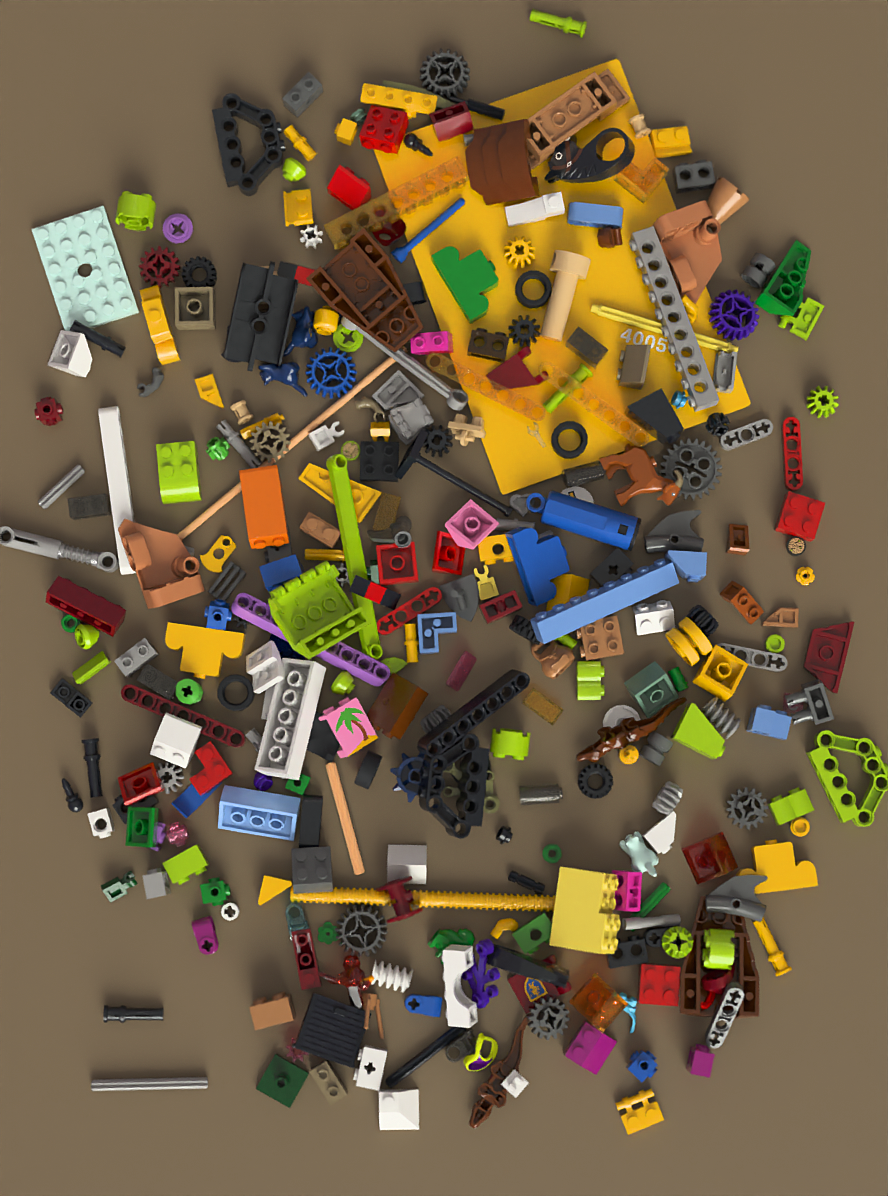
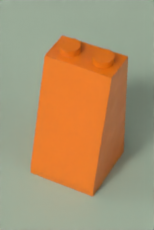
M271 465L239 470L251 549H262L268 546H281L289 543L283 489L278 466Z

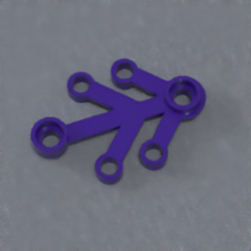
M488 938L479 941L476 945V951L479 954V966L475 961L473 953L474 965L464 971L461 976L464 980H468L473 991L471 999L476 1002V1006L479 1009L484 1008L489 1003V998L498 995V988L495 985H490L486 987V991L484 990L486 983L500 978V972L497 968L489 969L487 974H485L487 955L494 951L493 943Z

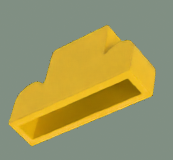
M155 285L141 289L142 307L160 363L165 365L179 361V353L159 286Z
M168 622L165 642L172 650L178 651L183 649L180 665L181 671L193 673L195 678L205 679V675L220 676L223 654L231 659H237L242 655L246 635L244 633Z
M777 839L766 840L764 845L752 846L754 870L742 868L736 874V876L765 875L768 877L766 881L755 886V894L818 886L816 869L813 863L805 860L795 863L792 843H777Z

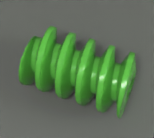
M183 679L176 685V696L178 700L185 704H197L203 697V688L192 679ZM186 690L193 691L192 695L186 693Z

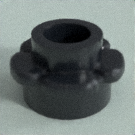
M502 826L499 829L496 840L500 841V844L508 843L513 836L511 828Z

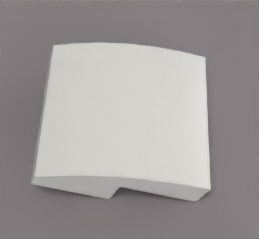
M272 640L246 656V671L253 677V692L257 694L262 693L284 679L282 660L277 646Z

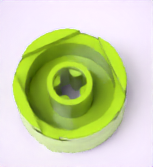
M123 191L122 196L118 198L115 221L118 225H120V222L125 224V228L130 230L144 231L149 226L151 229L154 224L156 203L149 194L136 195L129 191Z
M492 728L490 752H493V757L505 758V755H512V759L524 760V756H528L531 732L527 731L526 735H523L522 730L500 728V732H496V728Z
M710 928L709 930H704L706 949L702 950L704 966L712 969H732L734 944L731 942V938H734L733 930Z

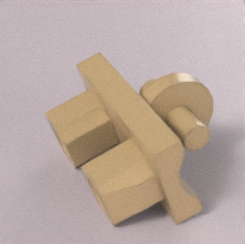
M456 414L454 421H449L448 427L451 428L452 434H456L455 439L460 440L462 446H467L469 441L474 442L475 437L485 438L486 436L482 417L475 416L471 424H466L467 417L462 414Z

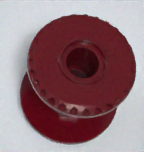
M412 876L399 878L376 888V892L387 889L390 900L395 899L396 903L392 904L396 916L387 919V923L400 921L423 911V907L412 909L411 901H414L411 890H406L403 884L412 880Z

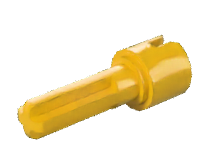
M632 745L620 749L618 753L620 761L624 764H633L639 756L637 748Z

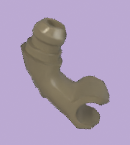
M368 397L355 401L357 409L371 408L374 410L373 418L375 422L378 423V415H382L384 421L386 420L385 412L376 401Z

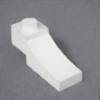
M561 192L542 195V197L505 207L508 227L542 221L547 217L562 215L565 212Z

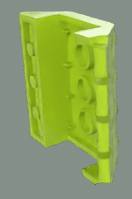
M328 561L315 566V570L312 568L299 575L300 579L295 577L286 582L284 587L279 586L270 591L271 598L268 599L271 616L292 649L308 659L372 623L362 607L357 609L353 607L336 581V578L340 575L334 564L331 566Z

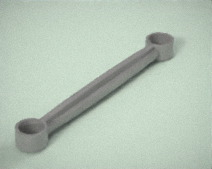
M344 316L342 317L341 323L346 329L359 331L404 368L445 396L449 407L457 411L464 408L469 398L463 390L452 389L417 360L406 354L401 348L394 353Z

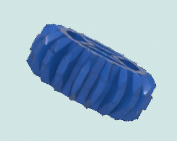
M329 347L328 353L322 348V355L315 352L317 359L310 357V361L313 364L306 365L310 370L306 371L305 374L306 376H311L306 379L307 383H312L310 385L311 389L317 387L315 391L317 395L323 391V398L327 396V393H329L330 399H333V393H336L339 398L341 397L340 391H343L344 394L348 393L345 387L352 389L353 385L349 381H356V378L351 376L357 374L356 370H351L356 365L355 363H350L352 361L351 356L345 358L347 355L346 351L340 355L339 348L336 349L335 353H333L332 347ZM327 359H336L330 365L321 363ZM341 363L347 369L345 379L338 373ZM317 367L324 373L321 383L316 379ZM328 370H329V371L334 370V373L336 374V376H335V375H332V374H331L330 376H328V372H327V371H328ZM332 381L341 383L334 387L326 386Z

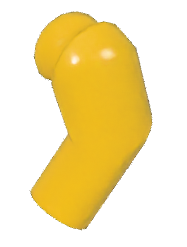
M685 294L681 299L689 321L693 323L697 317V305Z

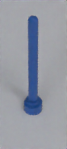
M463 198L458 199L405 246L396 247L391 252L393 257L400 264L405 261L408 252L465 204V200Z

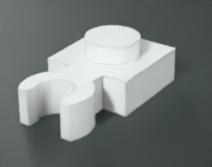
M339 421L334 422L330 429L324 425L309 433L308 436L317 451L335 442L333 437H340L344 434V430L341 432L335 431V427L340 424Z

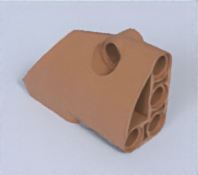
M706 200L664 214L652 225L657 233L680 297L686 294L695 304L722 261L718 238L721 226L716 219H713ZM707 227L711 228L713 233L709 232Z

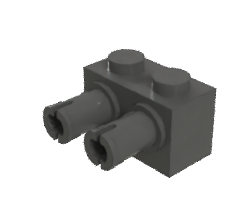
M820 679L801 684V691L785 695L788 707L802 702L808 705L807 709L790 713L794 725L808 720L813 721L817 725L834 719L823 682Z

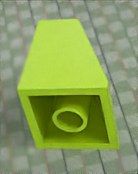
M694 703L687 704L670 739L710 759L721 757L726 747L723 745L725 740Z

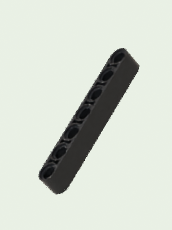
M515 669L505 673L420 738L417 743L418 751L432 758L436 757L435 755H440L526 689L530 683L528 674Z

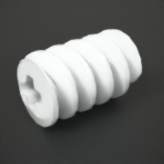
M375 960L372 971L374 980L371 984H374L376 980H378L379 986L386 982V988L393 984L395 991L401 986V992L404 993L407 988L409 989L413 969L407 974L406 967L400 972L398 965L392 970L391 963L385 968L383 961L377 966Z

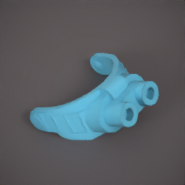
M621 992L614 1002L607 1005L600 1015V1019L603 1021L605 1015L611 1010H624L632 1017L633 1024L630 1028V1033H633L636 1024L635 1011L638 1000L635 997L628 998L625 993Z

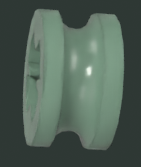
M364 108L356 110L350 116V119L354 120L357 126L365 122L367 113H364Z

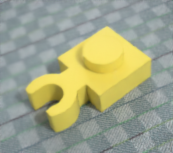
M486 565L483 566L484 574H479L477 568L474 569V575L480 580L477 584L481 601L499 596L494 577H487L488 567Z

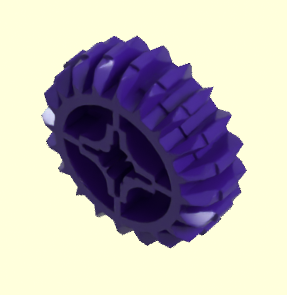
M736 289L732 292L731 290H727L725 293L721 292L718 297L713 299L714 303H711L709 307L712 310L708 312V315L712 316L709 322H714L712 329H718L717 335L723 333V339L729 336L730 341H733L735 338L738 341L748 337L749 333L754 332V327L758 325L756 320L759 319V315L755 313L759 308L753 307L756 301L750 302L751 295L745 297L744 291L738 293ZM726 303V312L722 314V306ZM745 316V317H746L745 325H744V327H742V325H741V323H742V317Z

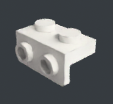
M660 600L656 603H641L632 607L637 635L667 631L675 628L674 611L670 601Z

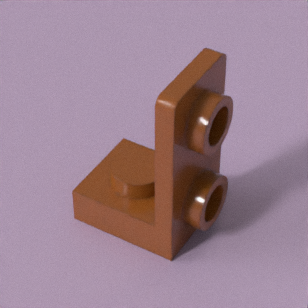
M731 581L719 594L724 600L733 604L749 624H753L764 612L748 591L734 581Z

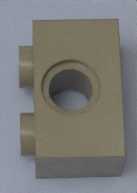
M325 1059L310 1069V1074L330 1106L348 1094L346 1087L329 1060Z

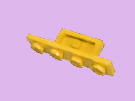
M364 83L360 101L407 112L408 119H411L412 117L416 118L417 112L424 114L435 112L437 96Z

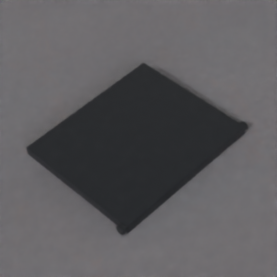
M313 993L295 1044H292V1047L354 1068V1062L366 1031L364 1029L365 1011Z

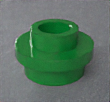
M66 614L61 621L62 628L69 633L75 632L76 627L81 624L79 619L69 614ZM70 620H74L75 622L74 626L69 627L68 622Z
M548 844L544 847L542 855L546 862L556 863L561 859L562 851L556 844ZM550 850H554L556 852L554 857H550L548 855V852Z

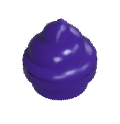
M257 772L254 777L255 788L260 791H266L271 788L273 784L272 776Z

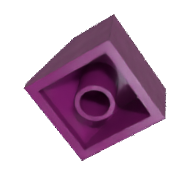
M584 1020L563 1053L581 1067L597 1075L617 1041Z

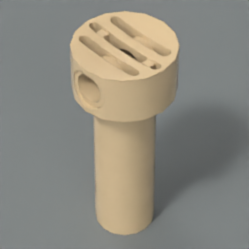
M554 251L550 270L556 273L541 329V337L553 341H562L578 279H586L591 259L568 251Z

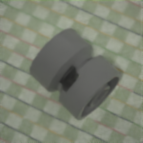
M755 253L750 261L751 266L745 268L741 277L749 285L761 289L767 280L766 276H770L776 265L767 256Z
M652 731L647 739L648 745H643L639 755L660 767L665 759L664 753H668L674 743L657 732Z

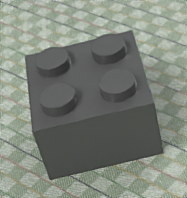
M330 846L291 849L294 894L333 892Z

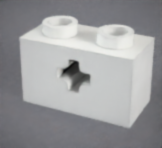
M365 1045L364 1049H360L358 1061H361L360 1069H355L353 1079L357 1081L356 1086L379 1091L388 1049ZM369 1062L373 1063V1067H375L371 1072H368V1068L365 1067Z

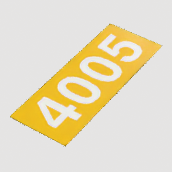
M620 323L615 343L625 346L651 345L650 353L668 358L669 342L667 337Z

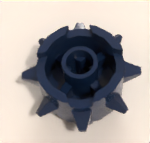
M402 753L403 763L400 764L399 768H390V772L397 776V784L392 788L393 791L403 790L407 793L408 802L410 803L415 796H418V788L421 785V780L418 782L411 780L410 777L413 776L411 773L413 771L416 773L420 772L425 758L423 753H419L417 757L411 758ZM433 762V767L436 768L438 762ZM435 778L432 780L431 786L436 784Z

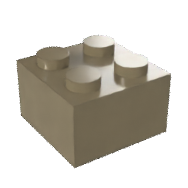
M175 287V326L178 330L216 329L215 290L213 287Z

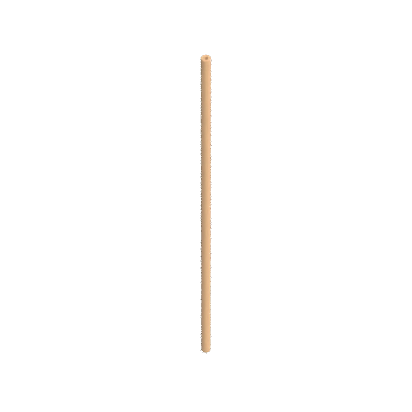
M403 345L401 349L405 351V353L408 352L406 347ZM391 357L387 358L350 389L347 394H344L289 440L291 444L286 445V447L291 450L396 361ZM271 458L270 463L266 460L258 467L271 466L276 461L274 458ZM241 482L177 535L181 541L242 491Z

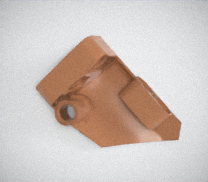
M127 519L122 521L118 532L130 567L136 572L148 609L157 608L205 591L198 572L199 561L189 554L177 534L154 529ZM186 561L191 565L190 570H187L185 567Z

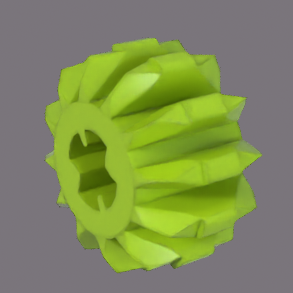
M817 386L816 391L811 390L809 392L811 396H807L806 400L811 403L807 404L806 407L813 408L810 414L817 412V418H820L823 413V416L827 418L829 413H835L834 408H837L839 404L834 402L838 399V396H832L834 393L833 389L828 392V386H824L823 390L820 386ZM821 398L824 399V405H821V401H819Z

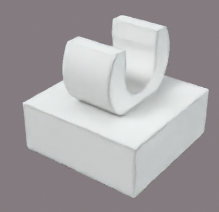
M514 1069L501 1085L516 1098L529 1082Z

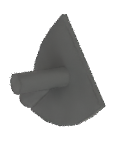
M471 574L439 586L449 608L456 612L459 617L471 622L479 604V589L475 575Z

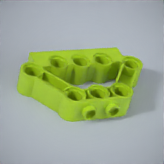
M829 730L819 731L814 736L816 748L806 754L840 823L852 820L857 826L867 827L871 825L874 821V813L884 793L888 790V765L886 763L883 764L880 758L882 753L877 745L874 746L873 742L868 738L855 739L835 735ZM822 735L828 736L829 743L827 745L821 743ZM861 742L865 743L867 746V750L865 753H862L859 750V744ZM829 748L855 753L857 756H860L862 760L861 768L871 778L870 785L858 808L855 805L856 797L854 793L848 791L846 787L847 778L839 773L837 769L839 765L838 760L831 756ZM826 759L832 761L833 765L830 770L824 767ZM869 760H873L876 765L872 771L867 767ZM836 776L841 779L839 787L833 785V778ZM879 777L884 780L882 788L876 785V780ZM844 794H847L850 798L847 805L841 801V797ZM861 812H865L867 815V819L863 823L858 818Z

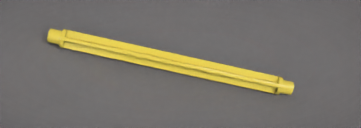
M602 304L592 305L590 312L597 313L598 316L662 334L661 322ZM694 332L700 346L724 351V353L738 352L739 347L732 345V343ZM675 334L677 339H684L681 334Z

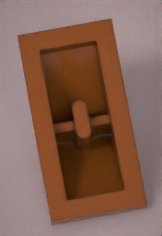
M729 524L726 553L746 555L749 552L748 526Z

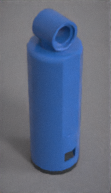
M553 490L549 491L548 497H544L539 493H532L526 500V507L530 512L542 514L541 523L631 551L634 546L641 524V518ZM538 498L541 501L540 507L533 508L530 505L531 499Z

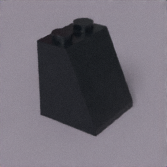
M662 388L627 406L624 413L627 418L662 444L666 442L671 444L677 441L684 429Z

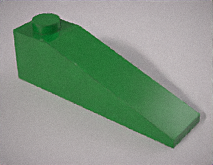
M795 240L755 300V304L769 314L793 316L803 301L804 295L802 294L806 284L805 277L809 268L812 250Z

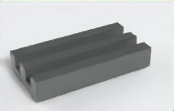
M231 561L208 592L215 598L226 601L247 573ZM233 567V572L226 579V581L219 588V590L215 593L214 590L218 587V585L221 583V581L225 578V576ZM237 572L241 573L224 596L220 597V594Z

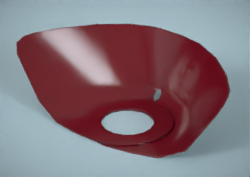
M375 208L371 209L370 224L375 239L383 246H390L396 243L406 231L404 221L390 212ZM387 234L391 237V239L383 240L379 237V235Z

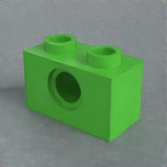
M542 912L511 934L524 954L528 952L531 955L539 949V944L544 941L546 944L550 942L552 923L546 914ZM534 929H538L541 932V936L537 940L530 938V932Z

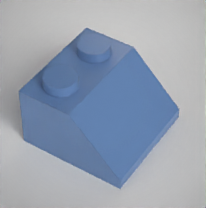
M668 550L664 554V559L673 562L675 571L681 578L687 579V582H698L706 576L707 552Z

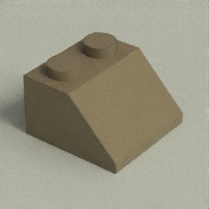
M627 345L625 350H621L619 361L623 362L622 369L618 368L616 380H619V386L642 389L645 383L651 345Z

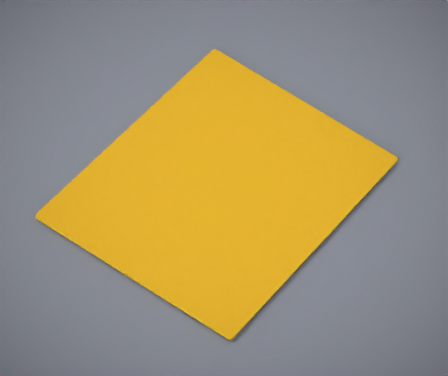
M618 59L488 104L505 110L502 121L470 111L474 129L528 119L593 72L598 76L606 69H609L630 97V101L599 122L596 118L576 132L575 135L577 137V145L581 149L600 132L608 128L622 130L633 141L635 154L631 163L621 172L610 178L589 183H569L559 180L550 184L544 178L550 171L548 162L551 161V156L531 170L532 177H537L540 196L486 205L483 196L471 189L465 155L467 147L464 144L463 134L438 142L432 124L409 132L415 134L418 139H421L422 144L431 150L433 156H427L419 150L413 151L412 148H407L404 144V138L397 154L373 149L397 215L406 224L404 234L407 242L412 240L458 199L463 198L465 200V204L417 244L411 252L440 330L452 333L453 353H449L462 390L468 395L469 400L467 403L472 416L482 417L484 420L483 429L486 432V436L481 438L500 492L503 495L600 461L599 458L622 453L625 451L627 444H630V446H641L657 440L626 417L624 413L627 406L661 388L670 404L677 390L680 392L684 391L685 396H689L687 390H684L682 387V376L680 372L676 371L674 365L676 360L670 352L668 358L650 353L645 383L641 390L619 386V380H616L618 368L622 369L623 362L619 361L621 350H625L626 346L615 343L620 323L623 322L598 316L597 313L590 312L593 304H602L661 322V320L656 318L654 302L651 303L648 292L650 291L648 286H645L643 283V273L641 268H638L636 265L635 251H631L629 240L633 232L652 227L659 217L677 210L657 158H654L655 153L649 136L636 139L633 126L628 122L629 119L640 113ZM474 130L469 131L466 134H473ZM623 138L612 139L606 144L603 150V160L612 161L622 154L625 147ZM561 192L565 208L564 214L547 217L542 221L508 227L505 207L542 197V195ZM581 202L623 208L621 228L623 244L615 245L614 248H601L598 245L597 234L598 230L602 228L567 223L569 203ZM515 236L520 241L522 236H525V242L531 240L532 244L530 246L535 247V251L532 252L535 254V258L530 259V265L525 263L524 268H521L520 264L517 265V268H514V262L508 265L507 260L509 258H504L503 256L506 253L504 246H509L507 243L509 239L514 242ZM448 246L458 250L459 260L477 250H481L487 261H492L496 269L494 272L499 279L498 286L483 295L489 302L487 314L471 324L431 261V255ZM648 248L642 249L645 253L651 252ZM517 249V250H516V254L519 255V253H520V255H522V254H523V250L520 249V251H519V250ZM555 250L568 251L591 259L586 279H578L562 341H553L541 336L535 337L537 339L536 343L530 341L531 346L529 348L532 353L522 359L534 378L543 371L548 373L549 378L539 385L496 391L486 375L503 363L467 356L472 329L482 328L486 329L487 333L492 334L502 332L509 337L512 331L508 330L511 325L514 326L512 320L515 319L519 322V315L522 316L523 320H525L526 315H529V321L534 318L536 319L534 325H540V329L537 331L541 333L549 300L539 308L523 306L515 294L518 278L530 270L540 271L549 278L552 292L556 273L550 270ZM649 265L651 270H657L655 265ZM529 279L523 284L522 292L527 299L537 300L544 294V285L540 280ZM661 282L655 283V285L659 288L664 287V285ZM705 287L696 302L697 317L691 323V326L695 333L727 342V339H723V333L717 335L718 329H712L714 322H709L712 316L708 315V312L712 310L709 308L712 300L707 287ZM667 299L661 300L665 305L670 304V301ZM668 317L669 321L677 322L675 317ZM521 328V334H528L527 328H525L524 330L523 328ZM509 338L505 361L526 347V343H523L521 348L519 347L520 341L513 344L514 338ZM476 339L474 344L481 347L485 342L482 339ZM497 342L493 344V348L501 350L503 345ZM699 345L713 381L716 353L718 354L720 351ZM687 351L681 352L684 357H690ZM581 363L584 364L592 372L593 376L586 379L581 384L582 387L580 389H575L550 414L542 404L565 384L568 376L573 375L580 368L579 365ZM737 365L733 391L731 394L717 392L719 402L716 406L695 412L694 408L690 407L688 399L684 407L680 406V408L676 409L674 405H671L684 428L683 430L707 422L708 417L713 413H723L726 415L750 405V399ZM692 368L688 369V372L690 374H697L696 370ZM694 387L697 392H703L702 387ZM566 421H574L581 424L588 435V443L584 452L572 459L557 455L551 445L554 429L560 423ZM566 429L560 433L558 442L562 449L573 451L579 447L581 438L577 431Z

